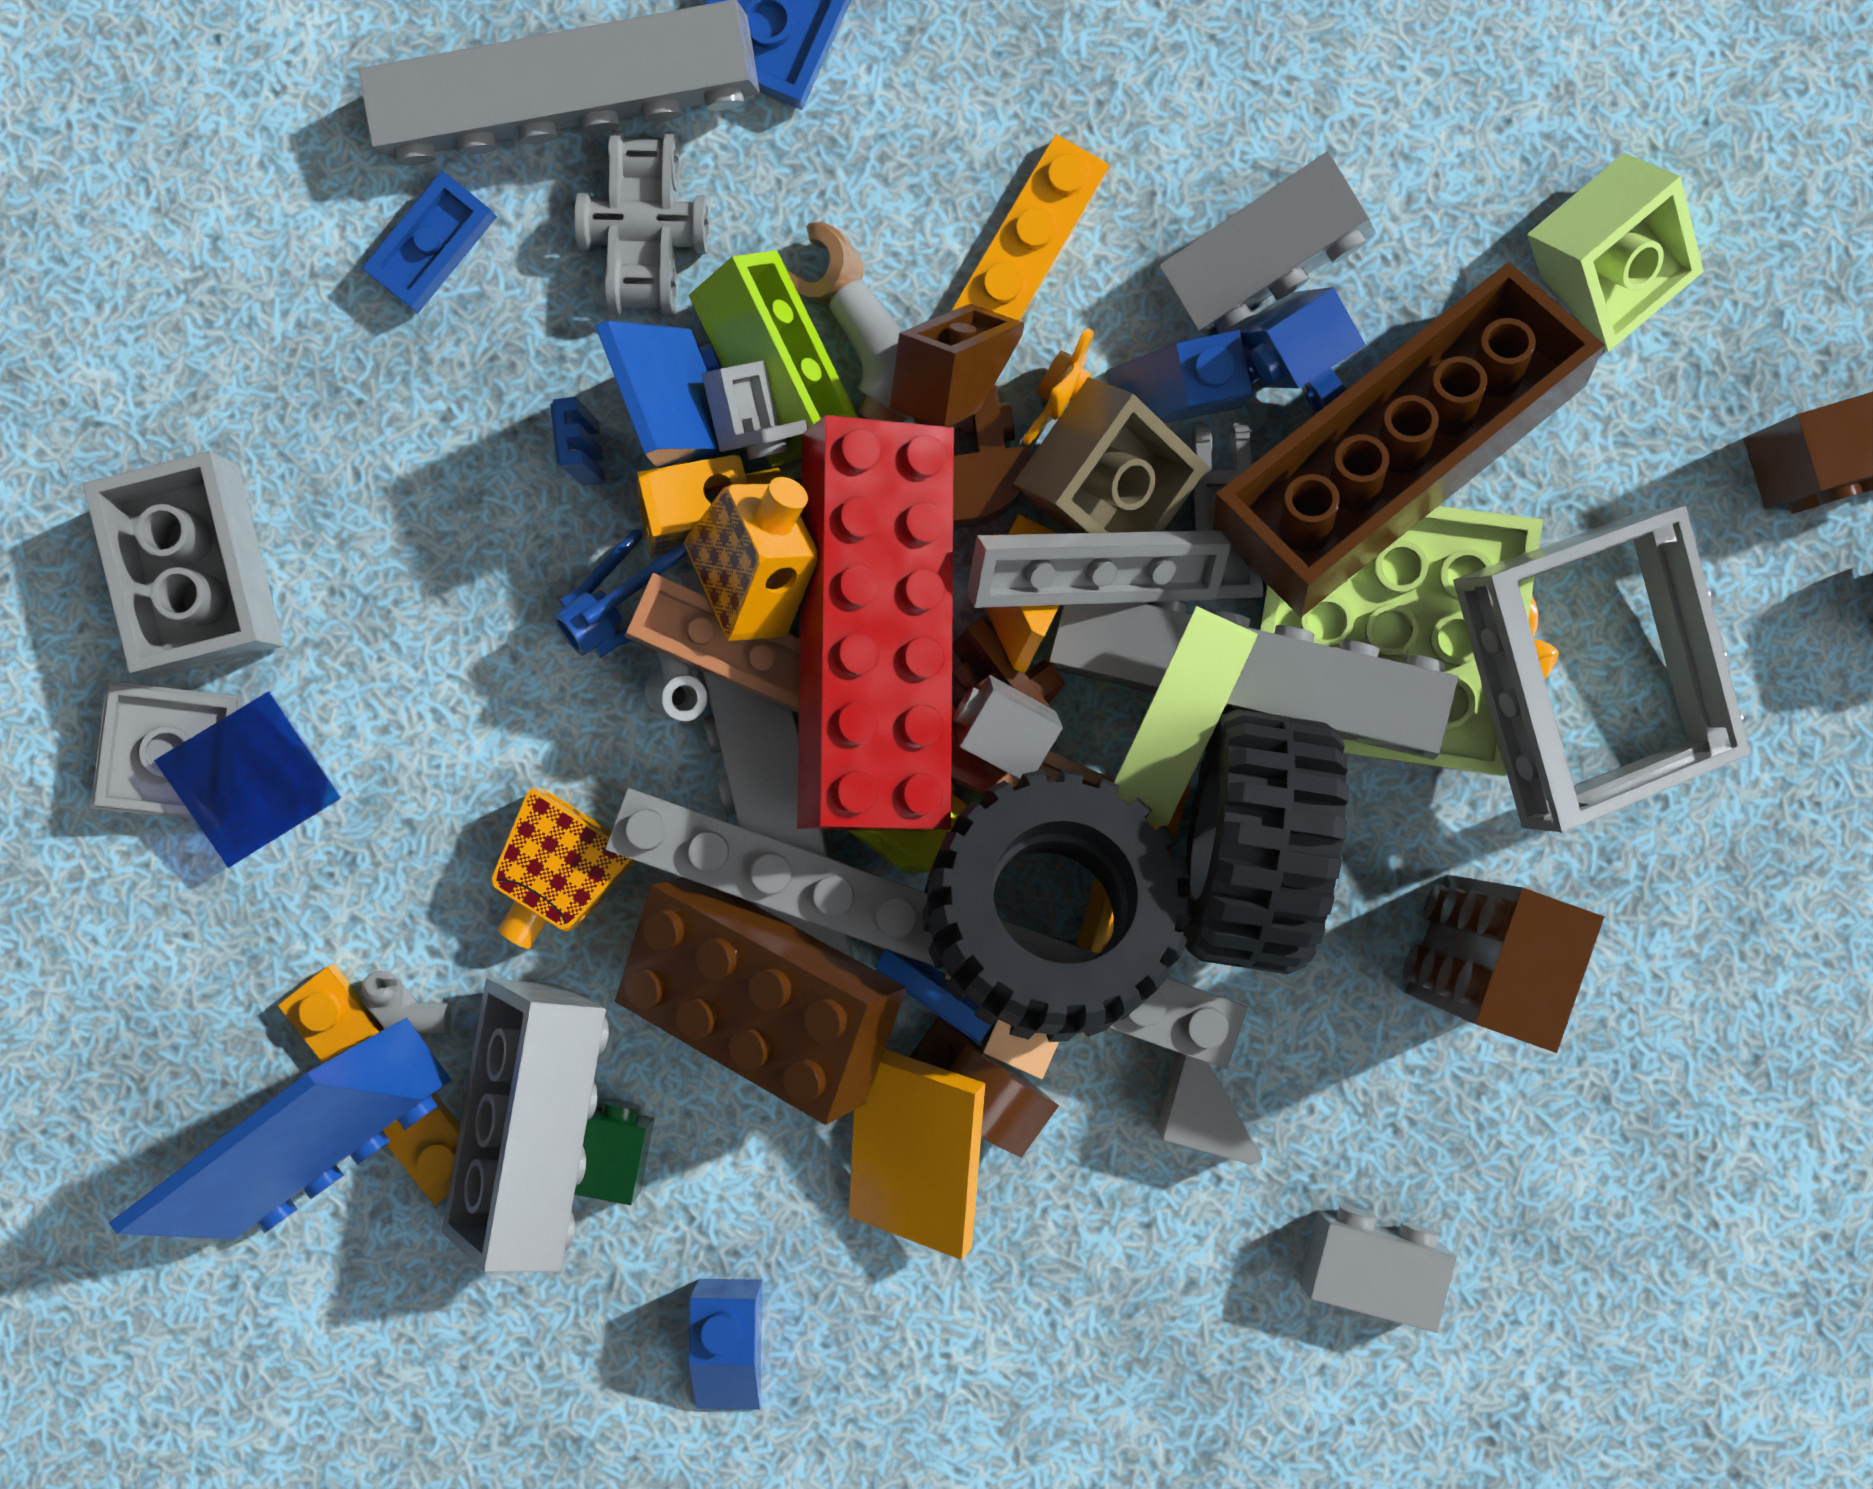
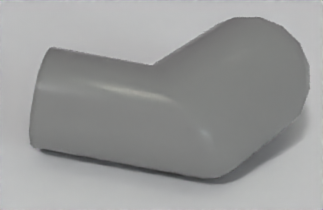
M374 971L364 979L361 986L362 1000L369 1012L384 1029L407 1017L419 1035L449 1034L451 1029L450 1003H418L403 983L388 971Z

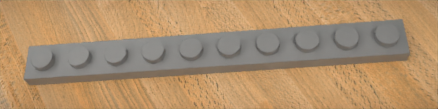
M627 788L605 850L934 966L928 951L932 943L931 933L923 929L922 911L927 902V894L924 891L647 793ZM1000 919L1006 931L1021 947L1042 959L1057 963L1073 964L1086 962L1099 954ZM1167 978L1160 988L1124 1020L1116 1021L1109 1028L1227 1069L1248 1007Z

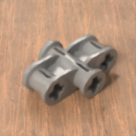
M612 130L608 147L609 200H593L589 193H578L575 203L577 246L581 252H591L594 245L608 246L605 293L607 309L610 315H621L623 309H660L664 316H674L677 304L676 247H694L697 254L708 253L710 228L708 198L706 195H696L693 202L677 201L680 176V148L676 132H665L663 138L625 137L623 131Z

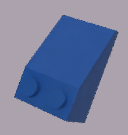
M605 321L595 325L644 454L657 468L730 455H740L741 460L743 459L739 448L723 452L719 450L701 374L721 369L711 343L700 347L692 330L689 328L618 321Z

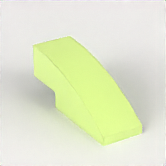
M1197 606L1113 782L1120 785L1115 796L1129 805L1133 803L1136 797L1141 799L1152 809L1146 820L1160 827L1168 826L1258 635Z

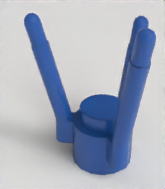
M632 530L575 590L559 600L562 608L553 613V618L570 646L581 656L594 649L595 653L602 658L618 646L633 641L624 637L628 628L615 632L614 627L622 622L616 606L647 585L652 573L661 575L686 556L688 552L684 546V541L664 553L606 595L603 591L599 590L591 595L642 539L643 534L640 530Z

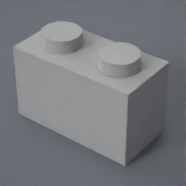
M1345 1205L1339 1206L1337 1215L1318 1210L1299 1282L1309 1298L1437 1333L1457 1258L1441 1242H1438L1439 1233L1410 1222H1401L1399 1231L1376 1225L1377 1217L1375 1215Z

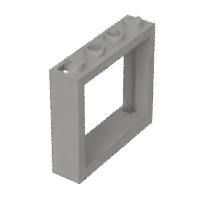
M1686 505L1641 511L1453 579L1522 828L1563 833L1751 754L1742 722L1744 718L1738 707L1728 668V657L1721 642L1712 607V596L1706 584L1696 546V535L1693 534ZM1633 540L1686 741L1574 786L1518 582Z

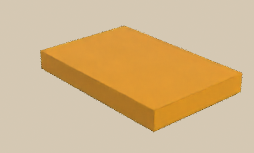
M885 1049L866 1104L854 1110L849 1217L962 1260L972 1249L985 1083Z

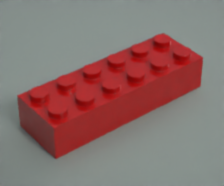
M825 415L802 434V487L807 493L808 501L801 512V518L817 548L818 562L800 603L797 829L929 832L951 829L953 427Z

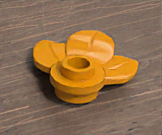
M1090 328L1082 332L1074 353L1071 355L1064 350H1060L1044 375L1036 394L1047 400L1048 403L1043 413L1034 421L1021 442L1025 445L1032 446L1037 442L1050 418L1054 420L1060 418L1066 406L1069 405L1088 377L1091 378L1092 374L1083 369L1087 360L1086 355L1094 336V331Z

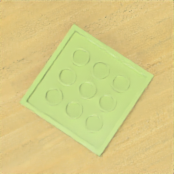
M1438 506L1301 618L1267 585L1261 631L1274 633L1276 625L1293 626L1314 633L1313 643L1339 648L1341 640L1359 641L1378 647L1380 649L1379 658L1404 663L1406 655L1429 657L1445 663L1444 673L1459 676L1441 751L1435 760L1342 738L1345 745L1343 754L1500 777L1506 776L1505 765L1453 579L1539 549L1543 519ZM1535 576L1518 582L1528 620Z

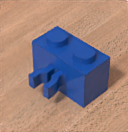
M1334 287L1292 292L1234 330H1240L1250 383L1252 384L1256 381L1260 388H1302L1304 396L1314 413H1318L1346 391L1343 383L1331 367L1366 345Z

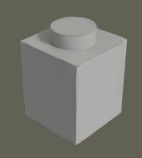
M988 675L980 690L973 686L968 689L953 717V721L959 724L956 731L961 748L1018 779L1021 778L1023 773L1038 770L1063 729L1055 710L991 675Z

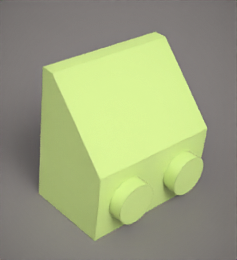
M1626 153L1621 154L1527 234L1542 279L1578 321L1605 345L1603 350L1607 352L1611 351L1704 272L1681 177Z

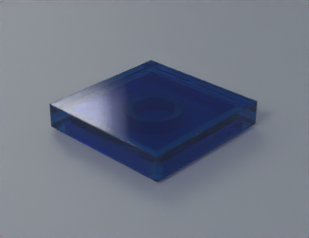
M271 691L266 692L154 760L228 868L342 798L330 777Z

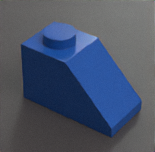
M1240 330L1177 342L1106 370L1108 385L1133 393L1164 424L1239 409L1252 395Z
M699 1279L690 1297L689 1368L696 1409L760 1410L762 1279Z

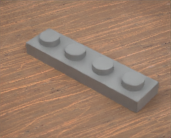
M1221 530L977 535L966 594L974 608L1216 600L1232 543Z

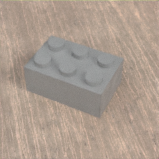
M206 451L83 483L129 673L162 678L284 647L239 464L214 452Z

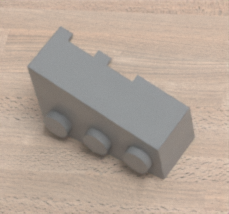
M1326 151L1162 262L1159 266L1198 330L1209 334L1217 329L1218 333L1222 334L1232 332L1249 321L1254 316L1251 311L1252 307L1272 295L1275 300H1280L1291 294L1310 279L1307 274L1329 261L1334 264L1346 258L1366 243V239L1376 232L1370 218L1329 151Z

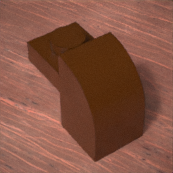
M996 385L993 386L981 410L973 414L977 453L954 456L953 529L982 525L999 518L1015 504L1022 493L1013 483L1031 459V445L1005 449L1004 442L1015 440L1014 420L1011 403H999Z
M938 1016L909 1056L910 1058L984 1082L985 1095L981 1137L1021 1158L1059 1107L1055 1101L1024 1075L1007 1064L984 1054L978 1044L940 1016Z

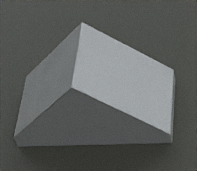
M1177 1052L1156 1126V1131L1162 1140L1249 1165L1262 1160L1261 1154L1210 1064Z

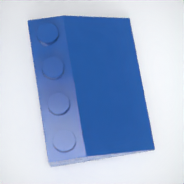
M406 1017L304 1074L110 1221L109 1224L116 1234L234 1240L256 1224L265 1234L298 1210L291 1199L304 1190L311 1200L342 1178L344 1174L337 1165L351 1156L354 1162L359 1165L388 1144L391 1140L384 1130L398 1121L402 1128L406 1130L437 1108L438 1105L431 1096L451 1082L452 1079Z

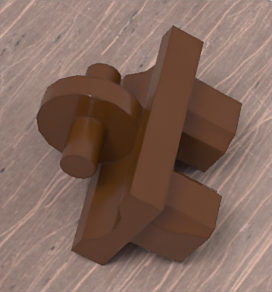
M982 617L969 625L952 642V650L963 663L952 674L966 692L972 686L980 690L988 675H991L1051 708L1049 703L1065 686V681L1051 663L1044 659L1025 674L1013 669L991 621L986 623ZM963 696L953 704V706L956 709L959 703L961 702Z

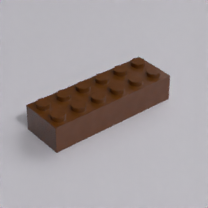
M1508 261L1220 489L1215 497L1212 529L1214 531L1221 530L1232 543L1231 548L1301 618L1585 388L1605 345Z

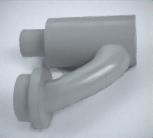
M638 643L646 651L657 653L662 670L654 673L645 685L644 695L650 708L678 721H690L697 718L704 711L707 704V692L704 685L698 679L691 676L687 664Z

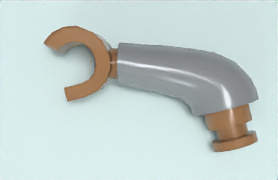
M823 222L808 223L806 229L809 241L819 248L828 249L830 263L827 271L816 282H807L788 271V274L799 295L819 304H830L829 309L853 345L862 364V381L857 388L866 394L857 411L863 415L862 419L903 423L907 419L916 424L914 417L890 408L899 333L903 332L902 329L862 280L863 261L858 250L852 246L851 241L834 226Z

